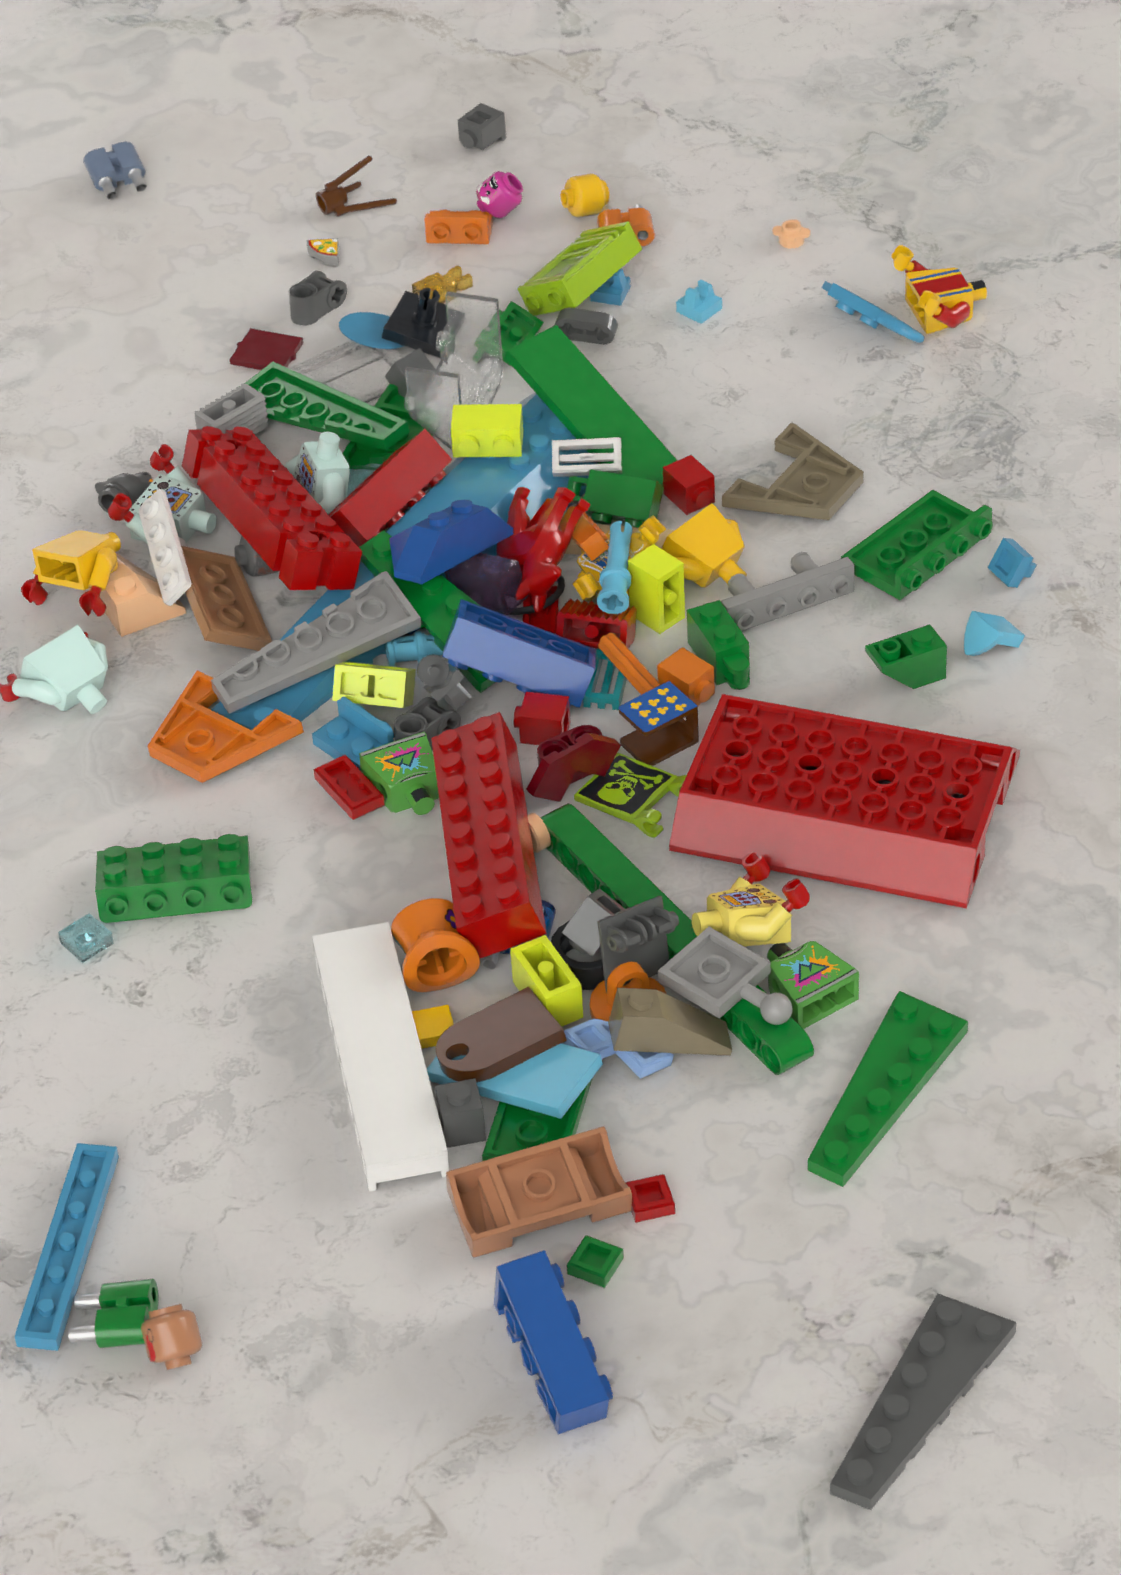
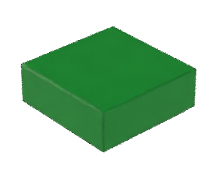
M585 1235L567 1263V1274L605 1288L624 1259L623 1248Z

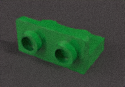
M511 301L504 312L500 309L495 312L488 324L492 328L489 330L484 327L475 341L479 348L474 358L480 360L484 353L488 351L511 366L504 358L507 350L537 335L544 322Z

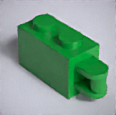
M590 469L588 478L569 476L567 488L576 494L570 503L577 504L580 498H583L591 504L585 513L591 516L593 522L611 525V521L615 520L624 522V525L625 522H628L632 527L639 528L653 515L658 518L664 487L656 480ZM581 486H586L584 497L579 496Z
M717 600L687 609L688 644L696 656L714 666L715 684L728 683L731 688L736 690L747 688L750 685L749 642L722 602Z

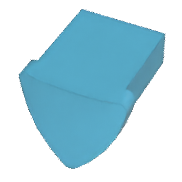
M972 611L965 629L964 651L966 655L976 656L989 651L996 644L1019 648L1025 635L1002 616Z

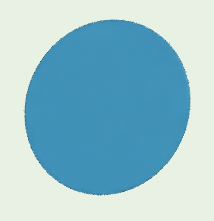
M357 312L344 316L339 322L340 331L347 338L361 345L378 349L404 347V345L382 338L383 328L390 316L372 312Z

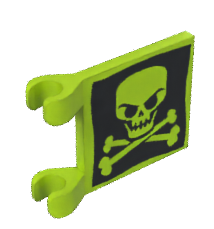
M617 753L606 775H594L574 794V800L634 824L644 834L655 838L664 829L662 825L656 824L661 820L662 814L658 810L651 808L668 791H671L678 797L687 775L676 776Z

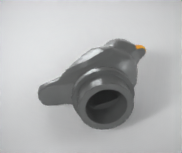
M140 472L134 475L122 473L107 479L105 482H98L95 484V490L99 494L98 503L108 513V508L118 493H123L131 499L133 505L154 480L148 472Z

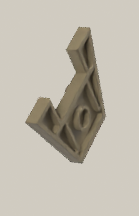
M791 422L775 439V451L794 457L796 460L768 489L738 478L722 495V507L830 520L863 484L864 472Z

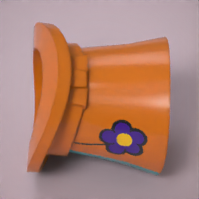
M441 898L420 900L405 907L394 918L391 925V933L394 941L406 955L402 973L404 982L409 989L416 992H432L449 988L466 981L479 969L480 958L475 947L469 940L459 935L456 929L453 902Z

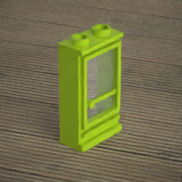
M629 221L583 231L580 234V238L574 240L575 242L567 246L525 282L524 285L519 286L517 290L529 313L536 316L561 311L564 308H576L642 250V247Z

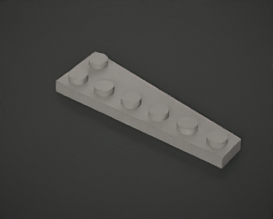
M384 571L350 592L351 597L337 606L333 603L323 609V615L309 624L304 621L294 628L295 632L282 641L275 639L261 648L258 653L248 656L211 680L212 689L230 714L334 667L335 664L345 662L420 628L421 617L389 573Z

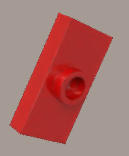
M346 755L313 769L315 780L352 820L385 805L384 795Z

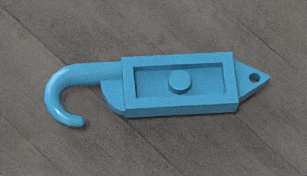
M824 282L822 288L828 292L827 295L838 300L837 308L852 316L856 310L862 314L859 320L875 329L881 324L918 343L924 341L925 337L923 334L897 319V317L835 283Z

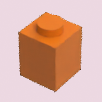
M680 648L657 665L658 682L662 685L670 681L697 706L708 701L715 694L714 666L685 648Z

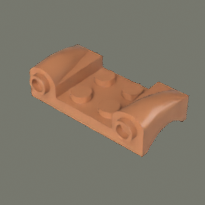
M604 1126L446 1172L447 1191L473 1258L512 1247L513 1237L588 1215L593 1223L630 1212L632 1209V1192L617 1168Z

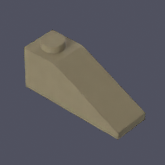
M617 988L608 1021L614 1051L731 1056L732 1046L725 1021L657 989Z

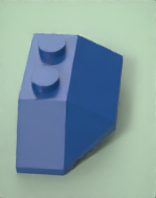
M465 499L454 501L450 507L440 512L429 514L427 519L389 538L394 577L423 584L512 536L513 528L487 507L472 504V501Z

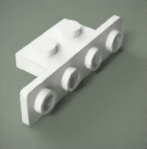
M158 489L150 498L143 502L138 512L163 602L166 605L172 606L185 594L192 583L181 546L187 547L186 542L178 537L166 492Z

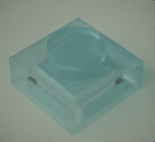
M90 913L58 932L60 943L82 963L114 944L112 932Z

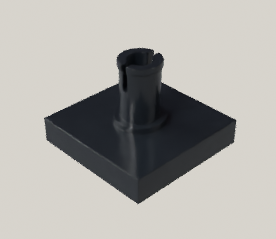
M431 288L421 289L419 295L405 291L383 328L382 338L415 350L421 348L424 353L443 359L464 323L466 311L438 302L440 294L435 289L432 299H429Z

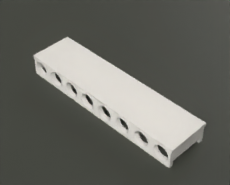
M389 922L313 935L315 964L369 1192L377 1190L376 1183L438 1171H440L442 1178L446 1177V1172L449 1171L448 1150Z

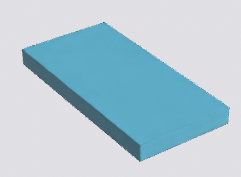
M560 1043L491 1079L476 1083L480 1096L561 1119L603 1063L598 1053ZM466 1055L457 1056V1057L453 1058L452 1060L462 1059V1058H464ZM437 1056L426 1068L430 1082L440 1085L458 1082L450 1079L442 1072Z

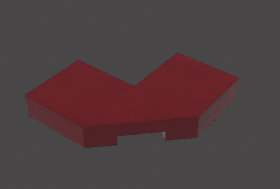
M587 732L576 738L574 745L560 753L555 750L543 757L526 790L534 797L561 802L577 771L605 776L621 744L614 738Z

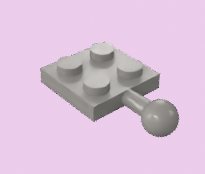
M711 927L706 928L658 970L659 983L719 1019L742 998L760 1008L764 1020L773 1025L785 1023L792 1014V1003L786 995L782 993H771L768 995L756 988L771 973L770 962Z

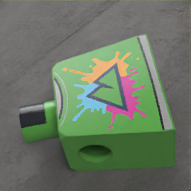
M425 732L359 753L361 772L384 795L385 806L390 812L397 813L412 808L416 814L424 815L433 809L435 805L434 800L439 798L434 756Z
M809 941L794 950L785 943L774 944L769 949L767 959L771 962V973L768 975L770 994L782 993L789 998L792 1003V1014L790 1017L803 1029L859 999V971L816 941Z

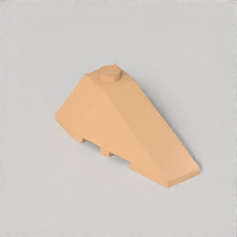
M116 553L117 570L110 574L106 590L101 591L99 597L106 604L105 614L121 637L186 614V609L179 599L172 606L164 604L156 578Z

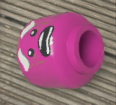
M497 171L477 187V206L482 212H488L496 218H503L521 204L523 186L512 173Z

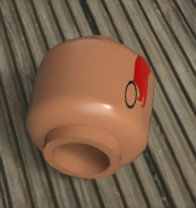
M182 1304L148 1312L150 1319L143 1322L141 1330L149 1360L154 1363L165 1362L166 1370L192 1364L190 1355L199 1352L202 1348V1340L194 1312L183 1310Z

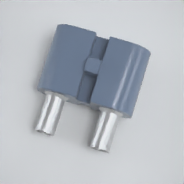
M126 141L111 145L112 151L106 152L105 148L102 147L92 150L85 155L83 162L96 189L104 191L107 199L113 200L117 197L114 188L117 187V182L123 180L124 185L134 183L136 190L139 192L146 189V184L143 180L146 170L131 142Z

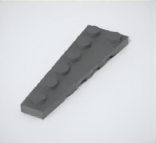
M937 1293L830 1483V1495L872 1510L904 1471L908 1461L913 1459L926 1444V1438L937 1424L942 1425L950 1415V1408L960 1396L965 1397L973 1387L974 1379L984 1367L988 1369L1012 1340L1016 1333V1322Z

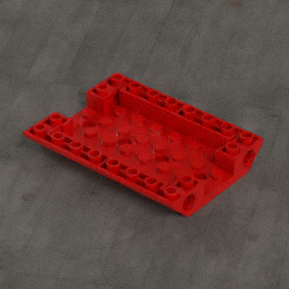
M722 694L680 789L669 851L741 865L743 858L747 854L755 852L758 857L764 856L771 871L967 909L985 857L986 832L996 804L1003 805L1020 757V750L999 744ZM807 766L818 768L816 770H804ZM880 780H888L891 783L879 784L878 782ZM954 794L965 795L963 798H953L952 796Z

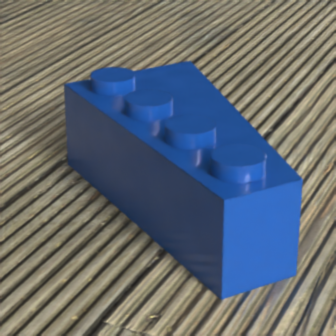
M545 1250L496 1266L494 1306L499 1315L505 1314L508 1323L506 1329L512 1343L521 1341L522 1363L528 1375L538 1374L540 1379L536 1380L537 1393L557 1434H561L607 1418L609 1400L613 1399V1393L606 1375L599 1376L594 1362L597 1361L590 1338H583L577 1326L580 1325L578 1309L573 1300H566L561 1289L565 1286L562 1272L557 1263H550Z

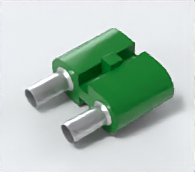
M143 1279L103 1283L98 1293L75 1295L74 1304L77 1310L101 1307V1309H97L95 1325L70 1327L68 1330L69 1341L96 1340L99 1348L145 1344L141 1326L144 1321L150 1319L148 1312L158 1309L159 1297L155 1280Z

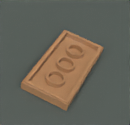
M181 546L192 583L185 594L204 640L257 651L271 643L272 639L241 567L236 563L235 557Z

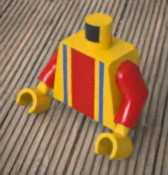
M898 245L891 255L894 260L895 269L898 271L905 270V300L926 334L948 327L956 328L961 323L969 321L973 317V301L987 298L984 281L978 280L967 283L957 268L927 269L916 260H912L914 257L913 252L903 245Z

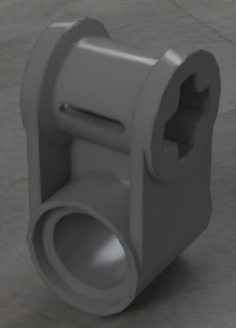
M314 271L304 280L292 285L289 288L290 317L292 322L298 325L316 323L321 317L342 305L347 295V285L341 280L333 281L327 278L321 271Z
M431 697L423 698L416 706L395 719V741L425 732L433 751L431 738L440 735L446 730L460 727V714L454 710L447 711L438 706L437 701Z

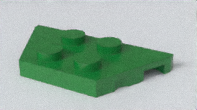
M389 383L374 407L406 420L410 432L388 450L350 441L342 454L350 470L378 468L396 450L422 430L426 429L433 436L440 425L439 414L429 407L422 406L420 401L412 396L407 399L399 394L398 387Z

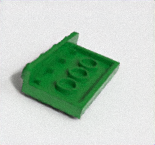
M931 490L842 555L841 559L848 557L852 561L855 576L901 600L912 591H916L921 584L932 576L940 573L944 567L956 558L963 556L968 549L980 540L989 536L993 527L992 508L983 505L973 512L937 491Z
M225 834L218 839L208 840L187 838L180 843L162 844L160 842H150L142 847L125 848L122 846H112L104 851H97L95 892L100 920L104 923L250 907L252 905L248 835Z

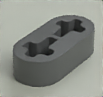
M577 308L562 309L555 322V325L570 340L595 344L611 343L618 329L617 320L610 314Z

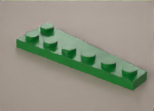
M276 362L270 363L244 383L264 395L266 398L264 400L266 403L265 407L267 408L266 413L268 414L266 417L272 420L320 433L332 432L337 434L339 438L383 450H388L410 432L406 420Z
M383 530L359 547L362 550L361 562L375 577L384 571L389 573L421 617V628H426L434 637V643L443 651L460 600L463 599L476 605L479 604L442 575H438L423 584L395 578L389 540L392 536ZM471 667L467 670L458 668L480 693L495 683L482 675V671Z

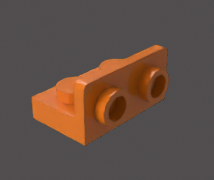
M442 209L430 211V213L425 214L424 219L426 243L489 244L493 216L488 212L479 210L450 211Z

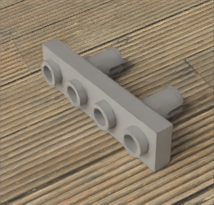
M799 552L792 557L790 562L792 564L791 569L796 575L755 589L744 574H736L728 581V590L733 597L721 600L739 629L744 631L854 592V564L848 557L818 567L807 552Z

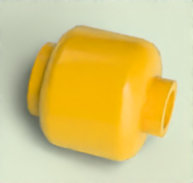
M596 174L570 177L566 181L564 189L561 190V203L575 217L599 214L602 212V208L609 202L607 183Z

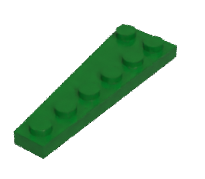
M899 991L808 1158V1171L844 1187L967 1034L968 1021Z

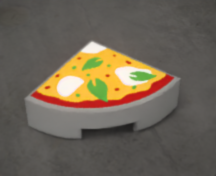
M338 238L306 240L308 254L311 258L314 259L316 257L323 260L325 265L339 266Z

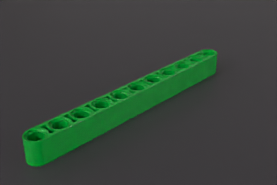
M567 803L540 817L545 823L551 838V845L546 849L591 893L601 889L625 909L657 896H662L663 909L669 912L674 911L679 918V924L675 926V930L669 934L666 933L669 960L697 937L693 931L692 920L572 804ZM759 985L756 986V988L765 992ZM742 998L720 1018L726 1022L727 1028L775 1075L784 1073L814 1055L811 1039L792 1017L780 1025L770 1024L762 1017L760 1008Z

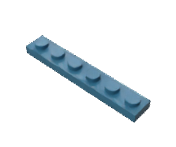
M81 1143L76 1145L14 1336L17 1347L59 1350L74 1297L78 1290L119 1156L115 1146Z

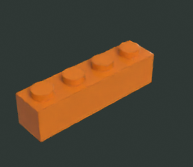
M584 512L577 522L572 539L593 561L608 550L609 546L605 542L608 540V537Z

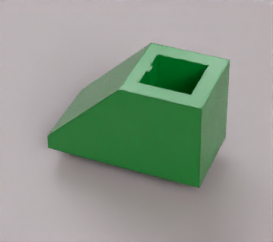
M930 624L865 645V652L881 673L912 689L946 679L947 645Z

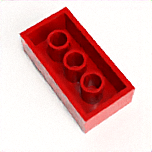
M424 429L396 450L328 515L336 521L345 532L344 534L350 536L351 540L360 547L400 520L405 515L403 512L408 507L411 508L425 496V491L429 487L436 485L447 474L443 468L452 459L429 432Z

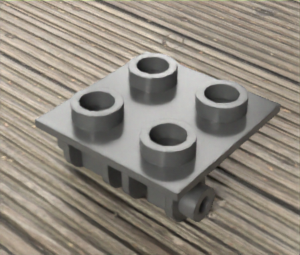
M657 896L597 921L606 994L607 979L610 973L619 965L626 962H637L650 978L657 975L658 970L669 961L666 933L669 934L675 930V926L679 924V918L674 911L669 912L663 909L662 896ZM633 979L628 980L624 985L628 984Z

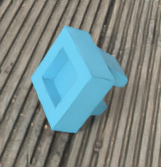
M703 280L698 281V287L694 289L689 287L686 290L685 296L676 301L677 313L700 324L722 309V298L714 295L712 285Z

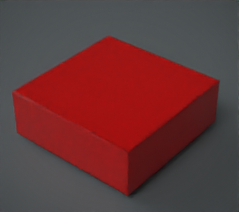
M665 1174L625 1182L632 1192L631 1212L635 1223L675 1214V1203Z

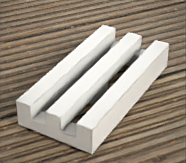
M621 437L552 440L553 477L588 476L590 469L622 474ZM614 448V453L559 455V450ZM609 461H614V463H612V464H588V465H564V466H560V465H559V464H561V463H585V462H609Z

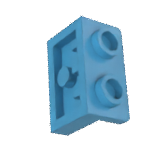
M342 697L337 701L339 715L312 733L313 745L334 759L346 755L361 771L359 753L394 742V732L387 722L380 721L368 713L361 705L353 703L346 697Z

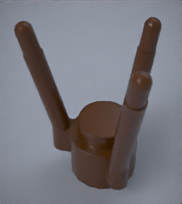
M367 156L335 180L324 184L325 189L316 192V201L324 215L334 212L338 217L349 212L384 207L397 203V199L392 198L348 206L344 205L348 203L347 193L361 187L362 183L357 181L344 188L339 185L370 163L373 159L372 156Z

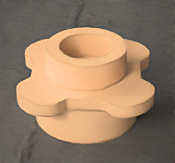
M787 220L783 222L782 226H775L773 228V235L779 236V244L781 246L793 249L803 245L804 238L810 236V229L802 227L798 220Z

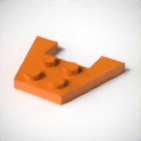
M197 670L147 746L151 757L203 783L304 731L301 721L277 709L252 730L208 709L219 698L212 689L211 680L213 678Z

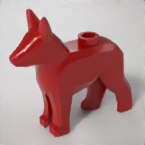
M518 487L509 507L507 524L513 528V535L497 543V560L506 567L505 573L521 580L516 590L515 599L521 600L530 594L534 611L537 614L542 611L546 603L548 591L561 576L562 569L557 565L561 562L567 551L577 522L591 505L583 498H580L576 506H569L563 516L567 506L576 495L566 487H558L554 498H547L531 520L526 512L529 503L527 497L530 490L525 487Z

